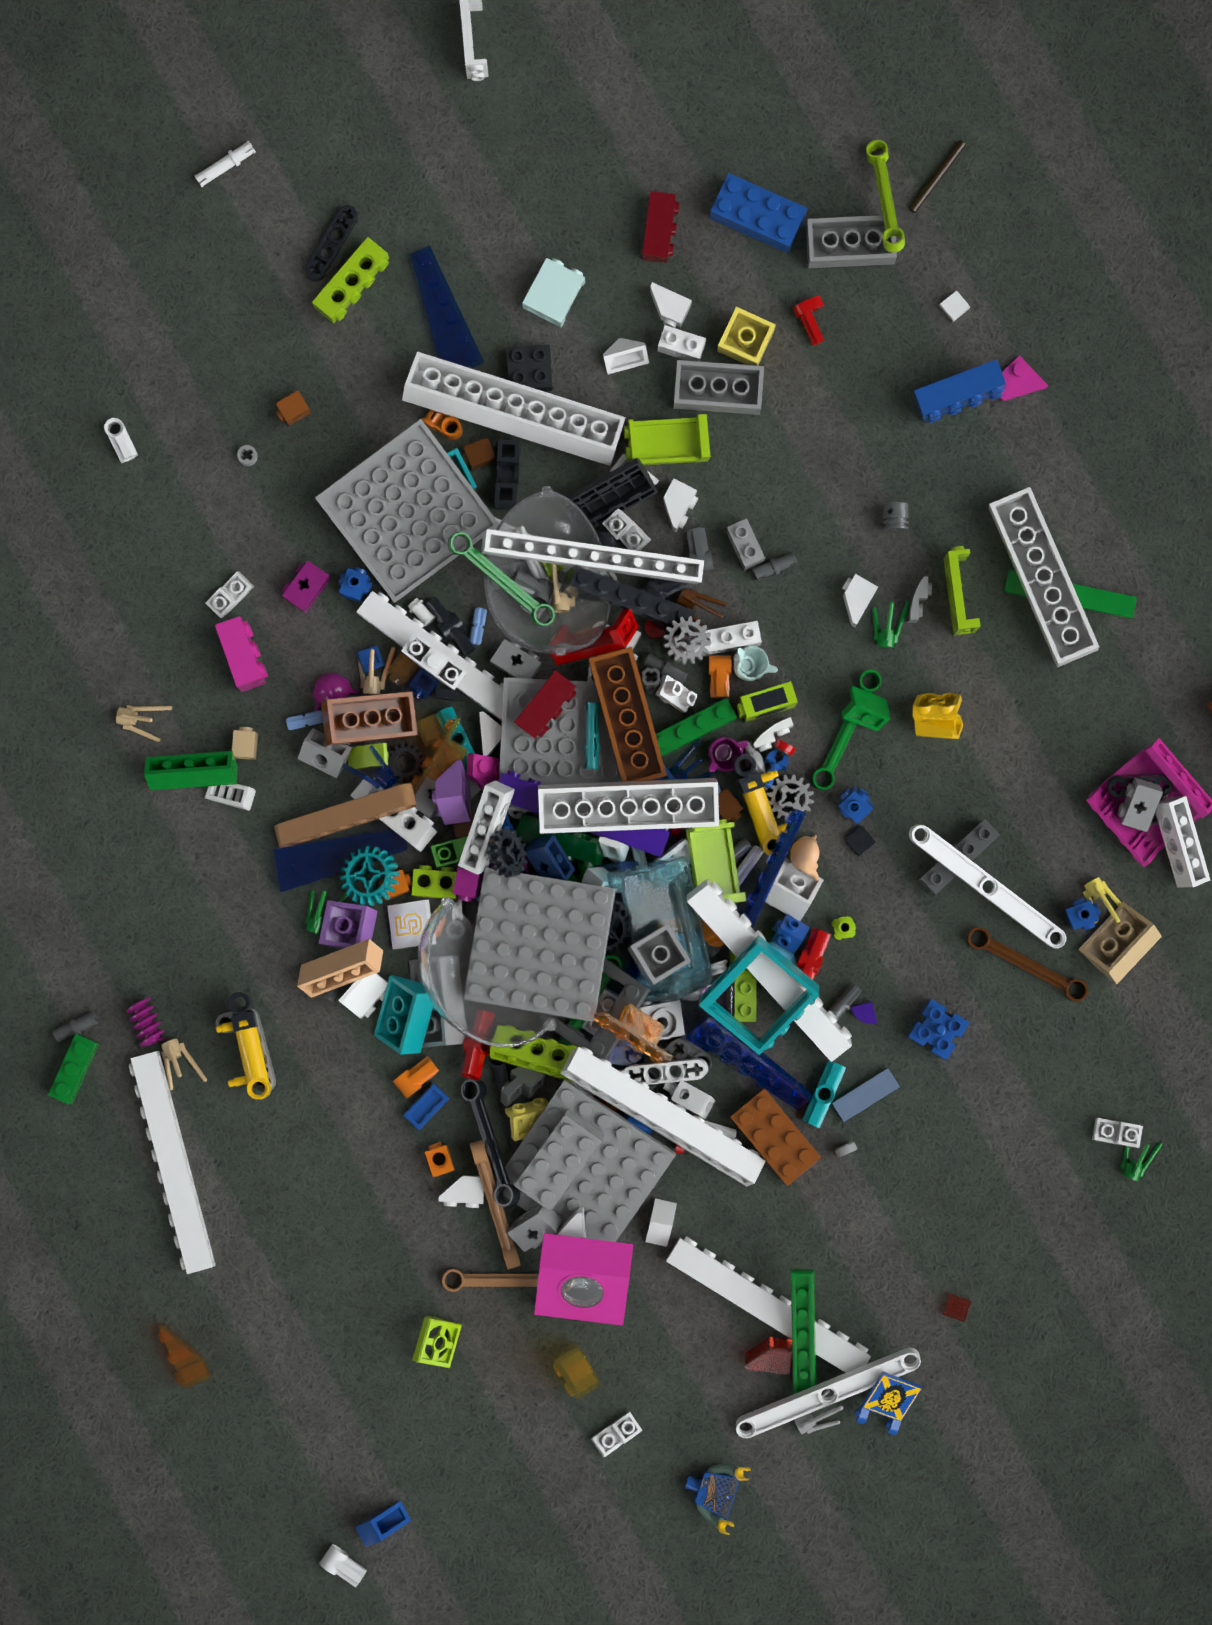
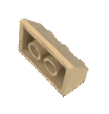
M1124 902L1115 910L1120 922L1117 923L1112 915H1110L1078 949L1102 974L1116 984L1124 978L1162 937L1153 923Z

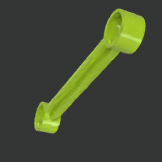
M873 140L867 145L866 153L867 160L874 167L885 226V231L882 235L883 246L888 252L895 253L904 248L905 237L903 230L897 224L886 161L889 157L888 146L882 140ZM874 150L884 151L883 154L878 156L870 154ZM893 236L901 238V240L896 243H890L886 241L888 238Z

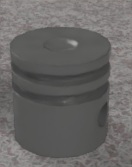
M888 502L883 504V531H909V522L907 521L909 520L908 503Z

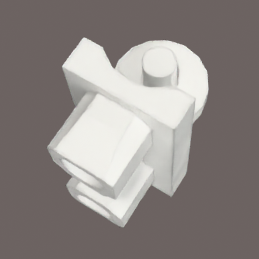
M668 675L662 676L661 686L656 691V695L660 697L662 702L669 703L682 713H686L688 707L693 706L697 698V694L688 690L680 682Z

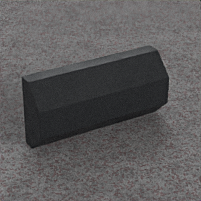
M635 458L560 501L580 533L584 534L602 524L617 509L624 512L658 492L640 459Z

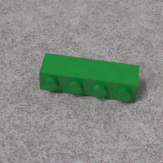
M726 698L657 733L656 738L662 758L735 721L737 716L728 699Z
M233 751L146 757L144 776L150 790L237 784L238 766Z

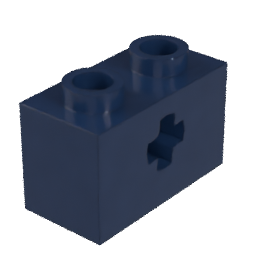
M554 834L534 838L525 850L528 852L526 856L538 876L567 881L575 870Z

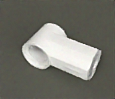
M118 418L107 420L104 430L120 462H127L138 456L122 421ZM118 424L121 426L119 433H110V428L113 425Z
M334 1544L331 1545L319 1563L326 1571L333 1575L337 1574L354 1587H357L367 1572L365 1568L350 1559L344 1550Z

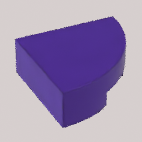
M872 1002L850 1007L854 1016L860 1021L867 1024H877Z

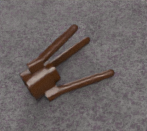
M686 588L677 600V604L694 610L698 606L719 618H722L723 614L699 602V598L725 607L728 605L726 602L700 594L693 589L689 591ZM694 615L693 621L696 622L698 618Z

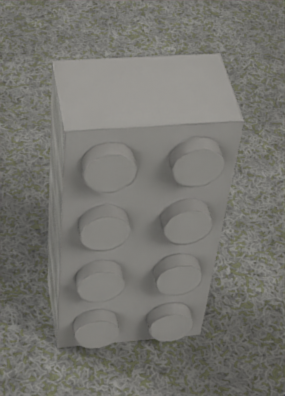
M883 215L807 219L808 268L895 264L897 252H888L883 246L882 235L885 231ZM896 236L890 237L886 241L896 243Z
M677 360L673 409L760 415L764 366Z
M567 1109L517 1178L514 1186L551 1212L602 1142L605 1134L570 1109Z

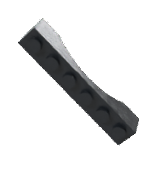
M577 565L567 571L561 592L580 599L601 602L624 610L630 608L632 613L647 619L664 631H666L667 627L673 628L672 621L680 623V617L688 621L689 617L692 616L693 621L695 614L694 610ZM680 629L674 635L679 636L681 634Z

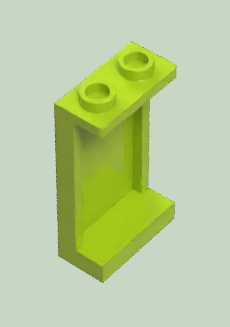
M700 414L696 418L649 421L629 419L627 426L623 428L624 439H628L629 446L625 448L626 460L631 461L638 458L644 466L706 462L711 457L707 414Z
M964 546L951 548V551H948L943 558L954 636L976 633L980 628L979 618L966 620L958 562L966 560L970 555V549H964Z
M726 819L719 820V826L686 829L694 888L708 878L711 883L716 882L723 891L721 894L726 899L730 898L735 904L745 902V892L740 893L731 835V828L735 827L734 822L727 823Z

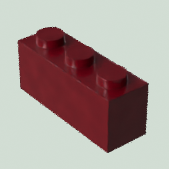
M650 191L642 260L668 263V256L673 257L674 244H671L670 241L671 235H676L677 223L673 222L674 214L678 215L680 202L676 201V194Z
M555 670L514 723L534 739L537 736L542 738L549 729L547 723L551 718L556 720L563 710L560 708L565 701L569 703L577 694L574 691L576 686Z

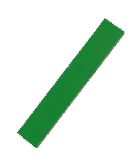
M1009 570L1004 592L1027 597L1017 573ZM1072 584L1083 609L1133 619L1137 597Z
M792 1268L793 1394L816 1385L814 1269Z

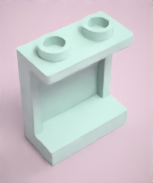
M546 258L522 303L523 309L561 328L581 286L585 284L583 273L574 268L570 270L564 267V264L553 258L550 260Z

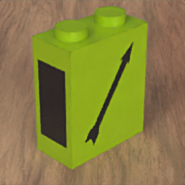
M790 681L740 697L736 709L739 718H744L746 723L795 708L798 701Z

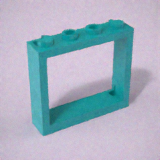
M758 935L700 996L699 1006L760 1055L764 1050L771 1049L775 1043L774 1040L779 1035L783 1036L788 1031L789 1024L793 1020L797 1021L804 1014V1009L809 1004L813 1005L815 1003V1000L819 997V985ZM762 952L805 987L806 990L759 1038L715 1002V1000Z

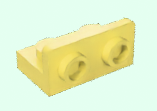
M536 1098L531 1102L517 1103L512 1107L505 1108V1113L510 1118L511 1138L514 1141L522 1140L526 1137L549 1103L545 1098Z

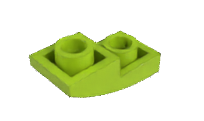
M387 743L352 747L348 757L349 770L388 765Z

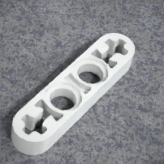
M701 1058L635 1064L623 1070L628 1074L633 1070V1073L637 1074L642 1072L641 1068H644L643 1076L636 1077L634 1081H640L649 1085L701 1079L707 1074L708 1065ZM696 1063H698L699 1067H703L699 1074L696 1071H689V1076H686L685 1064H687V1068H693ZM672 1065H677L681 1068L682 1073L679 1077L671 1075L670 1068ZM651 1067L659 1070L660 1076L658 1079L650 1078L648 1071Z

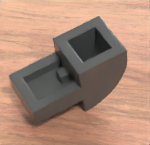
M523 1067L513 1069L510 1072V1081L505 1083L501 1089V1102L508 1107L521 1094L525 1095L528 1099L531 1098L544 1086L545 1074Z

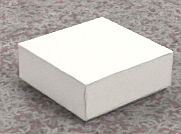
M957 291L939 305L952 322L970 309L968 303Z

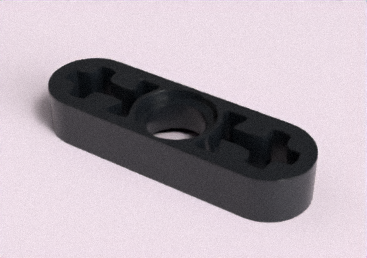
M1165 774L1115 775L1107 782L1109 793L1118 798L1127 797V781H1129V784H1132L1134 777L1148 782L1152 780V783L1158 785L1161 781H1164L1167 785L1163 786L1162 796L1168 795L1173 788L1172 782ZM1116 782H1120V784L1124 786L1119 787V791H1116L1115 788L1112 787L1116 786Z

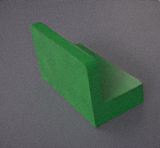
M852 686L849 689L852 701L841 712L842 718L878 732L891 719L887 700Z

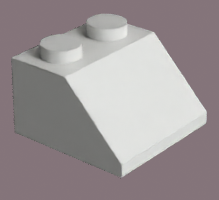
M785 858L762 900L801 921L824 880L819 877L818 881H815L810 875L797 870L792 865L791 860Z
M377 973L355 981L338 1001L362 1019L364 1016L368 1018L376 1009L374 1004L379 999L383 1001L388 982Z

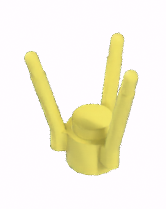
M1098 877L1085 884L1086 891L1083 894L1086 899L1092 901V896L1094 900L1100 897L1112 917L1119 923L1120 919L1104 894L1107 893L1118 907L1122 903L1107 887L1105 881L1102 882Z

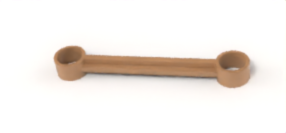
M483 1140L470 1143L507 1269L521 1266L514 1241L507 1234L509 1225L504 1208L498 1205L494 1198L497 1186Z
M453 1268L445 1272L442 1277V1284L446 1290L456 1292L462 1287H537L539 1273H462L460 1270ZM450 1272L458 1273L462 1280L461 1284L454 1289L449 1288L445 1283L446 1276ZM576 1277L572 1278L573 1282L569 1287L561 1288L562 1292L570 1291L574 1287Z

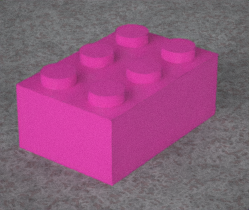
M239 616L216 624L215 627L237 688L244 692L266 684L265 678L268 677V673L264 664L258 660L261 654L257 644L250 638L254 634L247 620L244 621Z

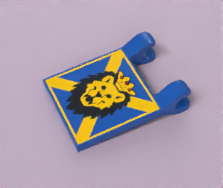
M882 1372L862 1405L855 1410L856 1422L864 1424L869 1412L872 1411L889 1417L890 1419L886 1422V1427L889 1428L887 1433L896 1435L902 1420L923 1389L922 1386Z

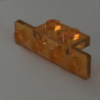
M458 716L447 721L444 726L445 734L442 738L438 737L432 747L435 749L431 757L426 756L421 765L423 768L419 776L415 775L411 784L414 795H416L426 777L436 781L456 761H462L468 752L467 748L450 739L461 720Z
M631 1003L625 1005L619 1020L604 1011L594 1014L593 1018L600 1027L611 1030L618 1039L628 1041L635 1050L649 1055L652 1061L662 1063L672 1060V1055L657 1046L665 1026Z

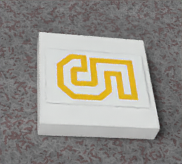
M429 900L388 906L393 949L434 944Z

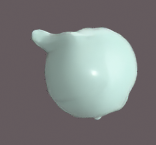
M749 645L738 648L733 656L734 672L744 681H754L761 678L764 674L776 673L778 671L777 667L769 664L765 651L757 646Z

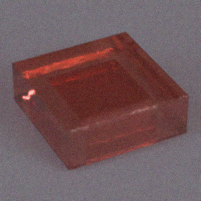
M950 1293L943 1315L965 1322L972 1301Z

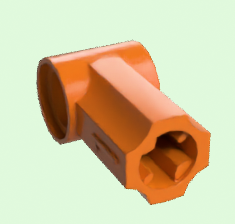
M709 655V675H711L710 698H729L731 656Z
M427 1056L411 1070L408 1069L393 1082L407 1099L418 1091L422 1084L436 1075L439 1069Z

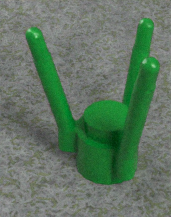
M909 601L905 604L895 633L894 630H891L894 602H890L886 629L882 628L881 632H879L876 607L872 608L874 641H877V646L894 648V643H898V637L910 606Z
M311 890L305 930L320 935L324 919L320 914L326 890L322 891L315 914L313 913L315 892ZM345 891L339 902L344 903L347 898V891Z
M1159 1142L1144 1164H1142V1161L1150 1146L1148 1143L1145 1144L1138 1160L1130 1159L1129 1163L1130 1147L1125 1146L1123 1161L1120 1165V1168L1124 1169L1122 1175L1139 1181L1140 1176L1143 1177L1145 1170L1162 1147V1143Z

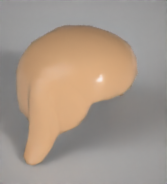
M817 835L812 837L803 836L791 847V863L797 870L810 875L815 881H818L819 877L816 872L819 858V847L816 841Z

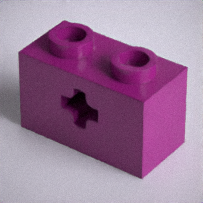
M309 561L305 564L302 563L297 568L295 579L292 582L288 581L282 590L284 592L283 598L305 614L331 579L328 574ZM308 582L309 589L304 588L302 590L300 584Z
M458 868L453 894L458 895V900L473 902L474 898L478 899L481 895L484 873L477 875L466 869Z

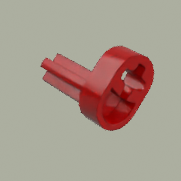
M820 295L793 307L796 317L801 318L813 346L825 341L812 313L825 306Z

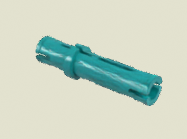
M586 702L585 744H583V749H585V769H599L598 757L599 749H601V745H599L600 703Z

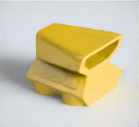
M934 693L917 695L913 704L916 736L959 739L963 728L961 716L958 714L962 702L961 694L945 693L936 695Z

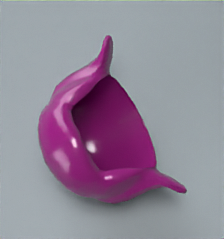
M325 673L315 682L313 697L316 701L315 711L320 709L321 702L325 700L347 698L349 693L357 694L359 691L353 689L349 681L338 673Z
M726 736L713 740L708 747L709 771L714 772L718 769L722 772H729L734 770L732 760L736 754L743 752V749L748 746V741H736Z

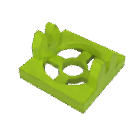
M427 1315L424 1318L412 1360L450 1368L462 1325ZM440 1326L438 1334L435 1335L433 1338H430V1331L433 1328ZM446 1329H447V1331H448V1336H449L448 1341H447V1338L445 1337ZM442 1337V1346L436 1349L435 1343L438 1338ZM426 1344L431 1345L433 1350L431 1356L425 1353Z

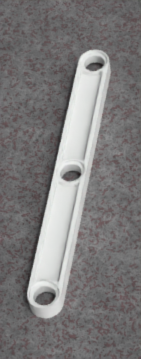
M921 824L911 827L909 838L915 845L1052 948H1060L1065 944L1066 934L1063 930L935 832ZM919 828L925 831V837L921 841H917L914 836L915 831ZM990 880L993 883V889L985 893L983 891V884L985 881ZM1054 932L1060 934V941L1057 944H1052L1050 941V936Z
M905 1348L742 1415L736 1421V1432L742 1438L753 1437L872 1388L882 1372L896 1377L912 1372L920 1366L919 1352L914 1348ZM907 1355H914L916 1361L908 1364L904 1361V1358ZM825 1389L834 1391V1394L828 1398L822 1396L821 1393ZM747 1422L752 1425V1428L749 1431H743L740 1429V1425Z

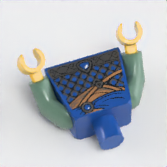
M722 1463L704 1470L701 1479L688 1475L685 1489L697 1492L694 1499L697 1504V1510L706 1521L717 1527L722 1534L730 1535L725 1530L727 1524L734 1527L733 1522L724 1519H728L739 1482L749 1480V1478L743 1476V1471H751L749 1467Z

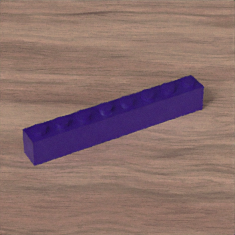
M509 770L507 774L502 773L499 782L515 789L510 804L539 814L538 785H541V782L529 778L528 782L519 779L520 774ZM666 828L590 831L591 833L624 843L659 857L662 856L670 833L666 831Z

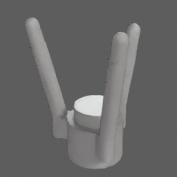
M830 1389L821 1393L822 1396L825 1397L830 1392ZM843 1406L829 1410L816 1417L809 1413L794 1419L801 1435L806 1432L810 1434L816 1430L840 1424L839 1420L819 1425L816 1422L843 1410Z

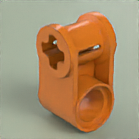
M430 409L425 418H421L427 427L449 440H457L462 436V426L459 420L453 416ZM454 424L458 426L454 433L447 432L449 425Z

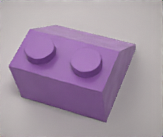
M461 760L456 761L435 781V790L432 791L433 803L437 804V814L439 817L442 816L445 825L471 821L470 784Z
M327 900L319 944L344 949L367 939L372 941L378 911L368 906Z

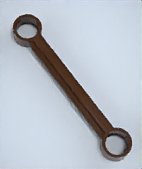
M974 928L967 934V943L972 949H985L1064 991L1065 996L1070 1001L1077 1002L1086 998L1088 987L1084 981L1079 979L1069 980L990 938L988 931L984 928ZM974 931H981L986 935V943L980 947H976L971 942V934ZM1080 983L1084 988V994L1077 999L1071 997L1069 994L1070 984Z

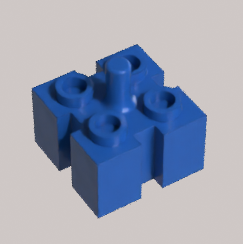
M929 999L920 1014L925 1017L922 1023L915 1022L906 1037L920 1046H924L926 1043L931 1046L929 1050L931 1053L942 1060H947L956 1046L952 1043L954 1037L961 1038L970 1022L955 1013H952L951 1016L946 1015V1007L933 999Z

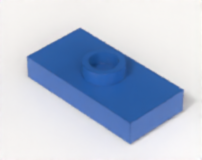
M433 1083L403 1116L420 1130L450 1098Z

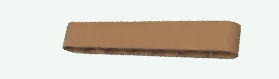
M401 784L279 823L274 826L279 848H287L417 806L412 784Z

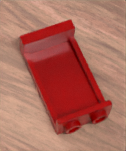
M630 608L622 610L613 625L570 635L566 625L561 626L548 646L549 654L554 659L556 665H561L625 649L639 626Z

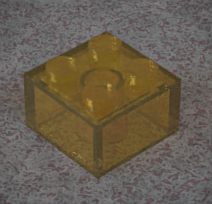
M578 1343L555 1356L553 1368L559 1378L563 1376L566 1380L564 1386L570 1397L575 1395L578 1400L600 1386V1379Z

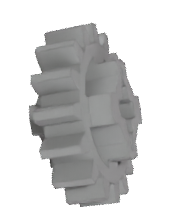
M692 616L689 617L688 621H685L683 617H680V623L672 621L673 628H666V631L670 634L664 635V640L668 641V643L664 644V648H670L668 656L674 654V661L677 662L679 659H682L683 665L686 664L687 660H690L692 664L695 663V658H698L700 661L703 660L701 653L708 654L709 651L705 646H711V642L706 640L711 637V633L704 632L707 629V625L701 627L700 619L692 622ZM689 627H693L699 632L694 633L689 630ZM680 629L681 634L679 637L673 639L674 633ZM684 636L694 639L690 645H687L686 642H681L684 640ZM702 642L700 649L695 652V645ZM681 648L686 651V655L678 652L676 649Z
M784 775L782 782L778 778L775 779L777 785H772L770 789L773 792L766 795L771 798L769 803L773 806L772 812L778 813L776 819L784 816L785 822H788L789 818L792 817V820L796 822L798 815L802 819L805 818L803 811H811L808 804H813L814 801L809 799V797L814 793L807 791L810 786L809 783L806 785L802 784L804 778H800L797 781L795 775H792L791 779ZM786 784H793L798 786V788L790 789ZM777 790H779L781 800L776 803L775 796ZM787 793L789 795L798 793L793 800V804L790 801L782 804L787 797ZM804 794L805 801L803 807H801L799 798ZM791 808L794 813H787L782 811V809Z

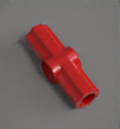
M813 928L807 945L802 950L796 965L812 980L819 972L824 959L823 954L831 934Z
M477 1010L471 1033L464 1038L463 1049L466 1055L461 1076L465 1078L479 1080L485 1055L490 1054L492 1044L490 1033L495 1016L490 1012Z

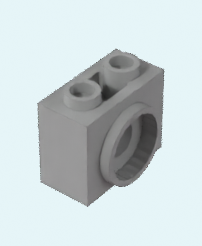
M672 996L659 997L657 1002L644 1000L633 1017L636 1042L647 1043L685 1035L680 1000L672 999ZM660 1018L661 1024L657 1028L656 1021Z

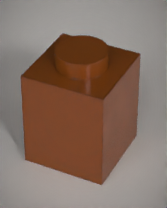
M299 391L276 403L278 410L275 411L280 421H286L288 426L311 414Z

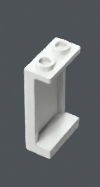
M460 0L467 79L481 81L484 77H489L487 59H474L470 11H482V0Z

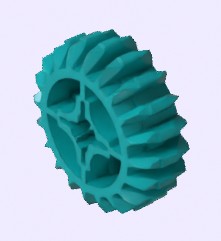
M366 846L365 852L359 848L357 851L358 855L350 853L352 860H345L348 867L341 868V871L345 872L346 875L341 876L340 879L347 881L342 885V888L348 889L346 895L349 897L353 896L352 901L354 902L360 900L361 905L365 906L368 902L370 906H374L375 900L378 904H382V897L388 900L390 899L388 892H396L392 885L399 884V881L395 880L394 877L400 876V873L393 870L398 867V864L392 863L394 857L391 855L387 856L388 852L386 850L380 852L379 847H375L372 851L370 846ZM373 859L380 860L385 871L376 870ZM363 863L362 870L356 872L358 867ZM369 872L375 874L371 880L364 878L367 877ZM384 880L381 887L377 889L379 881ZM355 881L364 882V888L367 889V893L360 892Z

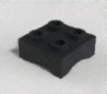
M550 344L507 347L509 381L541 391H553Z

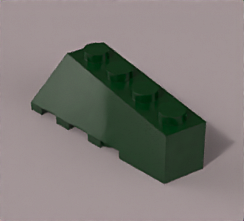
M522 813L516 832V837H522V844L525 843L528 847L534 838L554 834L570 861L576 858L582 860V865L594 868V864L602 865L604 855L599 843L600 836L588 832L540 833L539 817L529 813Z

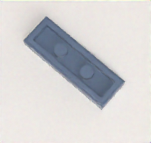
M887 1068L834 1101L832 1105L842 1121L845 1122L900 1086Z

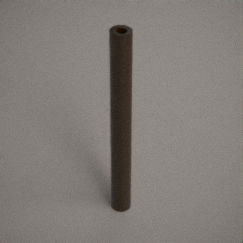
M962 140L958 141L909 207L910 211L913 213L918 211L965 148L966 144Z

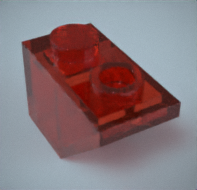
M769 1337L745 1353V1370L789 1374L792 1357V1339Z

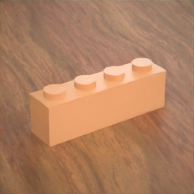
M367 939L302 964L297 987L312 998L380 972L383 950L373 941Z

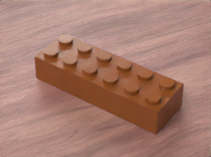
M632 647L588 658L621 781H649L667 776Z

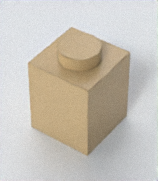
M240 727L239 730L233 731L232 751L235 759L256 760L258 734L253 731V728Z

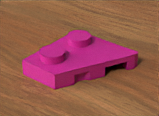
M1019 356L1002 372L1006 381V392L1002 393L1003 396L999 399L1003 402L1035 391L1044 390L1048 385Z
M468 754L466 776L471 781L476 782L482 790H484L486 784L493 781L499 782L500 758Z

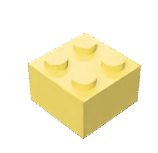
M736 307L718 344L717 352L745 365L758 366L774 333L776 324Z

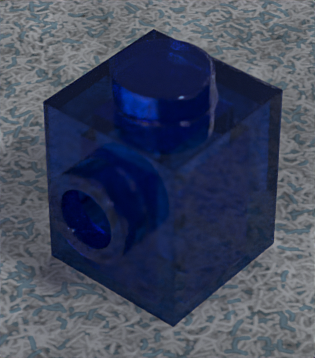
M421 667L410 682L409 689L413 692V697L419 701L422 698L427 701L439 685V680Z

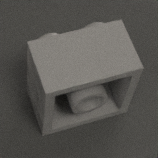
M669 924L627 948L649 986L656 984L691 962Z

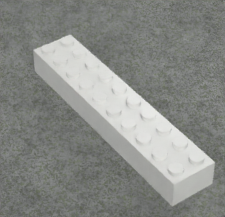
M420 352L416 353L404 386L402 398L403 401L609 466H611L626 418Z

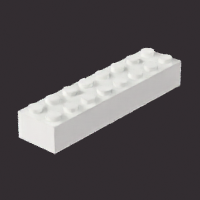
M1028 487L990 503V513L1056 666L1060 667L1098 651V642L1031 488Z
M716 778L538 785L540 833L719 826L718 781Z

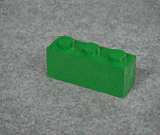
M75 1034L48 1096L66 1104H73L99 1047V1042L83 1035Z

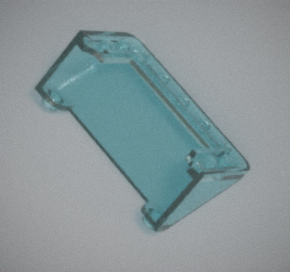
M671 857L607 873L608 886L615 888V893L622 892L624 906L629 909L628 915H632V921L628 923L633 924V929L630 930L632 943H637L666 924H669L691 960L689 964L652 986H649L638 968L640 977L637 980L651 989L643 1002L680 999L708 986L712 981V969L706 941L703 939L700 915L687 902V894L694 889L686 857Z

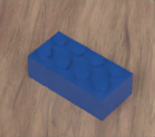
M728 173L710 211V219L789 253L806 216L807 208Z
M996 359L914 390V397L923 422L934 423L939 421L942 415L949 413L952 416L962 411L961 408L966 406L973 408L981 405L982 400L988 398L995 400L1002 397V393L1006 392V381Z

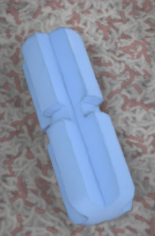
M477 607L474 611L472 622L474 626L471 627L469 640L473 645H480L484 629L482 627L485 626L487 610Z
M322 711L305 713L306 716L301 714L288 717L286 719L287 727L289 730H295L305 727L306 724L312 726L323 723Z

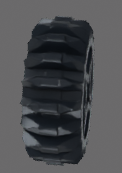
M615 898L606 947L610 953L613 947L620 949L619 943L626 944V937H631L630 930L633 929L632 915L629 913L628 907L624 906L621 900L616 902ZM618 917L620 919V923L616 929L614 927L615 919Z

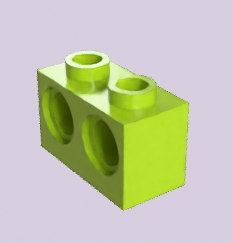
M419 865V869L413 870L412 896L457 900V895L453 894L457 872H454V868L441 867V871L432 870V866ZM423 875L430 877V884L427 887L419 886V878ZM444 877L452 879V886L448 889H443L440 885Z

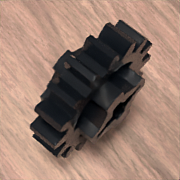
M508 828L495 831V835L490 836L492 842L487 843L490 847V851H487V854L491 856L489 863H494L493 870H499V876L504 875L505 878L520 875V872L525 870L523 865L527 864V860L524 859V856L528 855V852L524 851L526 844L520 842L521 836L516 837L515 830L511 831Z

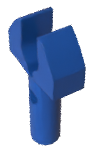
M778 750L768 753L765 763L769 764V771L776 770L778 772L780 769L786 770L789 763L786 753H784L782 760L778 763L775 760ZM775 778L764 782V786L771 788Z

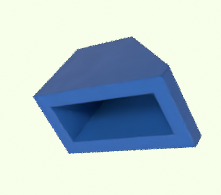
M399 1501L368 1518L355 1528L365 1547L382 1541L409 1523L411 1519L402 1502Z

